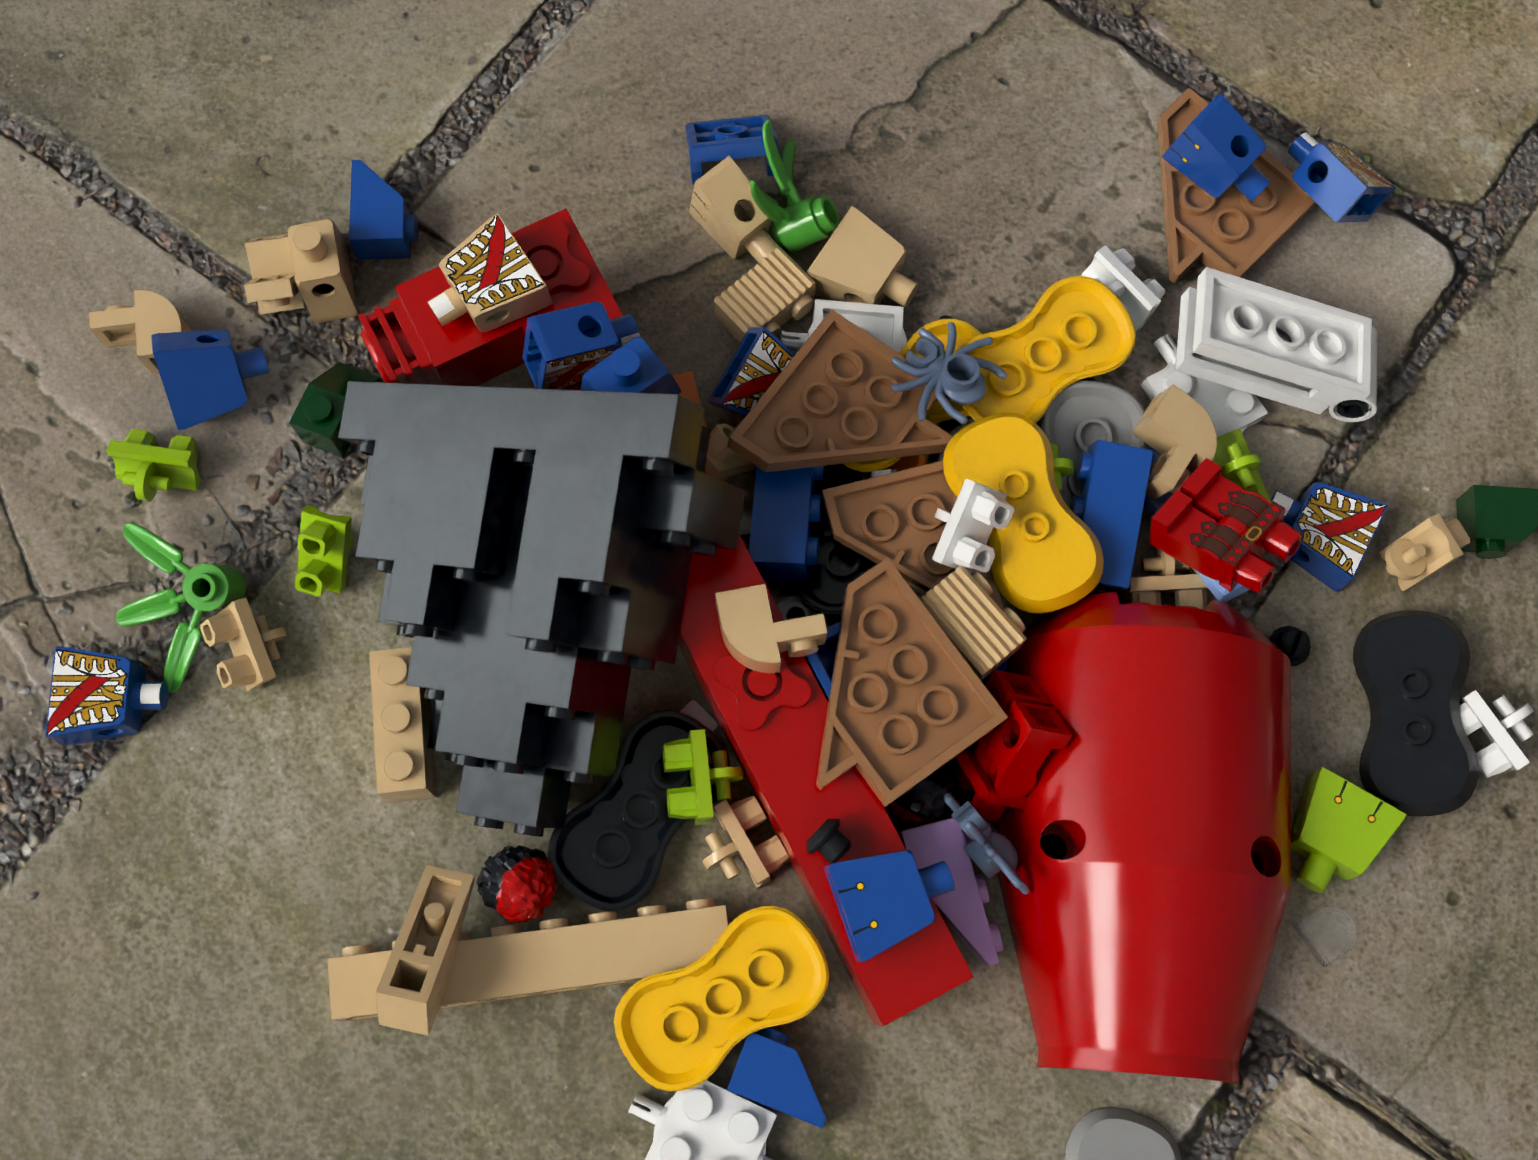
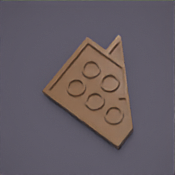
M1190 87L1160 115L1157 123L1169 280L1175 284L1198 260L1206 267L1242 278L1316 202L1293 180V172L1266 150L1252 164L1271 182L1252 202L1233 184L1219 198H1214L1163 159L1161 156L1209 104Z
M831 309L731 434L727 447L763 471L774 472L942 453L953 436L927 419L924 421L918 419V405L928 382L907 391H892L891 386L893 384L905 383L920 378L911 376L898 369L891 362L894 357H898L905 362V357ZM935 388L931 393L926 415L937 401Z
M943 460L822 490V498L834 540L877 564L888 557L905 580L926 592L933 589L951 572L956 570L932 560L946 522L935 518L934 515L937 508L951 512L957 499L946 482ZM991 567L988 572L977 571L991 586L993 593L990 597L1003 610L1000 591L996 587Z
M888 557L849 583L845 591L816 785L821 791L855 766L884 807H887L1008 718Z

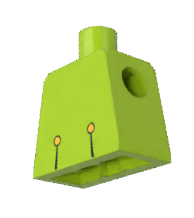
M1324 767L1309 774L1304 783L1291 826V850L1307 858L1296 880L1314 892L1324 893L1333 874L1344 880H1350L1362 875L1404 821L1407 814Z

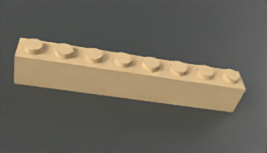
M714 898L688 901L686 902L687 910L667 913L666 905H654L638 908V917L618 919V912H602L588 915V924L569 926V918L550 919L539 922L540 930L520 932V925H506L491 928V937L471 939V932L469 931L461 932L446 990L439 1009L638 982L653 974L684 968L704 956L727 928L726 905L716 906ZM396 941L392 942V949ZM372 945L350 946L342 948L343 957L327 959L331 1020L347 1022L378 1017L376 990L392 950L373 952Z

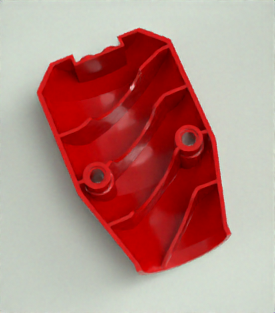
M1117 592L1088 595L1072 605L1049 613L1024 634L1027 640L1016 653L1009 657L1006 671L1033 676L1051 702L1050 707L1055 708L1073 735L1063 751L1051 749L1036 773V784L1027 794L1029 799L1023 809L1006 807L999 819L998 833L1006 836L1018 853V866L1015 872L1030 889V892L1025 895L1010 882L1002 871L997 873L1038 1044L1037 1067L1161 1075L1239 1084V1062L1291 894V661L1280 648L1239 611L1216 600H1212L1203 610L1193 606L1151 605L1144 602H1129L1120 605ZM1048 839L1055 842L1060 849V859H1053L1047 856L1041 849L1040 840Z

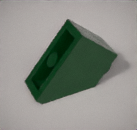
M338 362L308 384L289 424L303 443L344 458L351 442L339 439L338 436L348 381L381 383L382 380L379 376Z
M1473 485L1456 499L1457 520H1459L1470 538V543L1461 548L1462 552H1476V557L1496 559L1505 556L1509 550L1521 543L1538 527V489Z

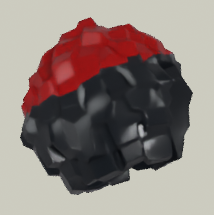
M951 760L889 804L892 814L905 822L911 821L916 825L922 823L929 824L933 823V821L937 822L943 817L951 815L953 811L945 803L944 796L946 793H951L956 800L959 799L957 792L959 785L958 773Z
M518 845L516 848L507 846L495 856H489L485 861V867L482 868L476 882L478 886L477 891L482 896L484 906L496 909L497 913L507 923L514 924L528 922L530 919L534 920V918L539 919L543 915V909L551 905L553 901L552 896L555 894L557 886L555 884L553 866L544 851L537 848L530 849L522 845Z

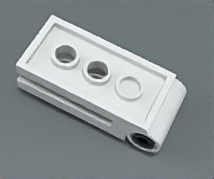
M1206 267L1198 276L1197 289L1189 287L1181 296L1175 371L1316 414H1321L1329 407L1330 415L1344 422H1360L1375 415L1377 410L1378 333L1372 326L1371 318Z

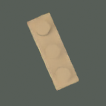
M412 647L369 651L377 794L388 803L437 798L433 748H427L432 721L430 699L424 698L426 688L406 685Z

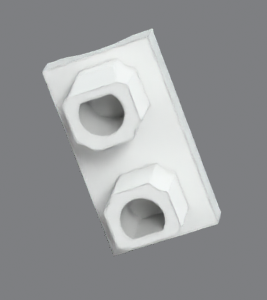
M1105 245L1096 252L1092 263L1081 276L1091 277L1100 281L1119 298L1127 309L1136 332L1142 328L1160 304V299L1165 294V289L1155 279H1146L1142 282L1132 272L1136 267L1134 258L1124 248L1112 252Z
M966 478L952 511L948 512L937 508L934 515L935 518L946 522L932 560L955 569L962 565L970 574L973 571L988 572L995 558L994 548L986 545L994 527L1002 530L1004 527H1007L1015 511L1014 507L1005 501L1007 494Z
M1476 690L1460 698L1462 702L1459 705L1460 717L1466 735L1468 736L1481 728L1491 741V744L1475 753L1479 770L1484 777H1491L1509 768L1511 770H1519L1530 763L1506 731L1510 727L1521 742L1534 735L1523 720L1534 712L1529 703L1515 710L1505 695L1499 697L1492 702L1503 717L1498 720Z

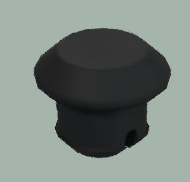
M1280 627L1269 638L1289 657L1291 667L1305 662L1310 654L1311 646L1308 634L1296 627Z
M827 819L807 840V853L813 854L817 850L829 863L838 862L851 848V840L849 841L837 829L841 825L839 823L841 820Z

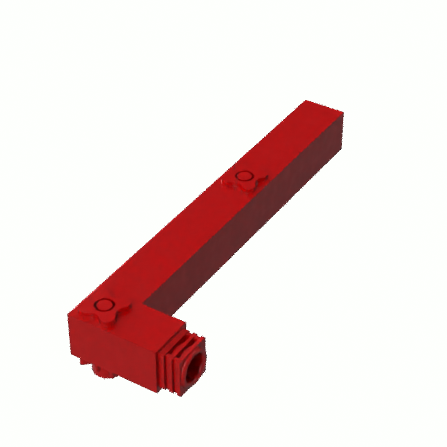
M567 208L511 233L546 284L553 304L488 332H480L468 312L443 327L427 301L451 287L440 267H436L395 286L399 297L388 301L389 306L382 309L380 306L373 308L374 313L367 316L365 313L358 315L364 327L361 330L362 339L384 383L478 386L525 363L522 356L528 317L595 301L601 302L604 305L610 320L623 316ZM581 384L566 390H581ZM738 535L736 550L717 548L716 556L692 554L678 645L775 834L788 853L789 861L873 1024L885 1026L974 978L933 899H929L936 921L871 959L863 962L856 961L824 870L825 866L833 863H829L817 850L813 854H808L807 840L827 819L841 820L839 822L841 825L837 829L849 841L851 840V848L838 862L907 850L881 801L855 766L821 791L817 787L816 780L828 701L805 657H789L788 651L779 652L781 658L780 673H762L751 670L739 663L726 648L721 635L715 593L765 584L743 540ZM766 586L773 623L785 621Z

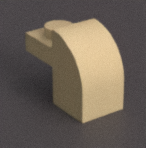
M288 233L252 238L247 241L245 248L252 279L244 284L247 303L257 302L260 314L305 308V302L298 290L294 277Z
M134 290V307L112 305L103 311L89 312V329L105 347L136 343V355L151 374L159 373L152 351L151 335L191 331L189 325L167 298L147 290Z
M1174 384L1152 399L1131 432L1160 453L1159 458L1149 472L1146 496L1152 500L1169 491L1174 494L1206 458L1212 461L1216 452V430L1209 414L1201 404Z
M765 584L715 593L716 609L724 644L739 663L751 670L762 673H780L781 658L779 652L788 651L789 657L806 656L817 652V645H822L826 642L827 628L823 613L773 623Z

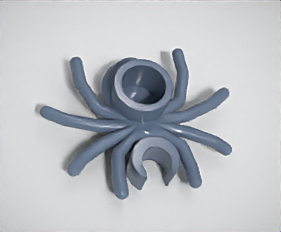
M953 322L947 324L949 333L946 351L943 343L925 328H920L918 334L924 339L918 338L915 351L924 357H918L908 350L905 362L898 357H894L891 360L892 364L911 376L920 378L905 383L893 384L891 389L894 392H903L928 382L918 405V419L920 421L926 419L927 405L935 388V396L947 414L961 424H965L968 420L967 417L954 409L947 398L959 405H971L982 399L986 393V382L980 373V368L987 369L1002 379L1006 378V371L996 364L967 355L978 348L991 345L993 339L987 337L976 340L954 353L957 331Z
M946 793L944 796L945 803L954 812L951 816L958 822L967 836L973 840L964 847L971 859L989 879L999 871H1002L1021 893L1028 894L1030 892L1029 887L1015 872L1018 866V853L1010 840L1003 834L992 832L990 824L982 818L969 801L961 806L951 793Z

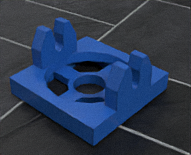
M758 115L687 123L685 129L692 184H695V181L703 176L701 162L724 160L729 155L732 159L764 156L767 176H774L766 155L762 134L763 124L769 119L779 153L778 138L770 116Z

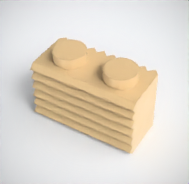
M777 247L767 258H763L747 274H743L741 279L736 280L733 285L724 290L720 296H716L713 301L714 316L739 343H741L749 327L765 328L778 338L783 324L792 317L795 320L803 318L813 308L816 282L781 247Z
M961 565L922 596L920 601L982 681L1023 646L1027 640L1022 633L1025 630V626L1013 610L1008 607L1001 610L990 597L993 590L980 573L973 571L970 574Z

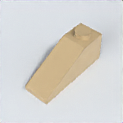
M426 865L376 990L379 1025L429 1036L446 990L475 881L474 875Z

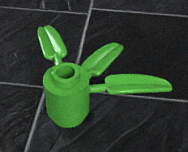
M767 119L762 128L763 143L769 165L779 185V192L783 197H786L787 207L784 209L780 207L774 199L758 187L754 180L749 181L751 195L763 214L774 222L771 229L776 243L781 248H786L791 253H795L830 237L833 230L840 224V219L834 203L826 195L821 197L812 195L801 200L794 186L796 140H790L785 143L780 158L771 122Z
M133 522L126 523L123 528V536L137 552L165 573L172 574L178 569L185 574L182 584L183 594L177 595L174 589L162 590L124 606L116 614L117 624L133 626L174 615L180 611V604L187 602L195 609L190 623L182 622L178 625L166 659L164 682L167 683L170 693H176L187 675L201 641L202 632L198 626L204 611H221L232 601L244 598L246 583L241 572L231 565L200 564L191 568L182 562L183 553L144 527Z

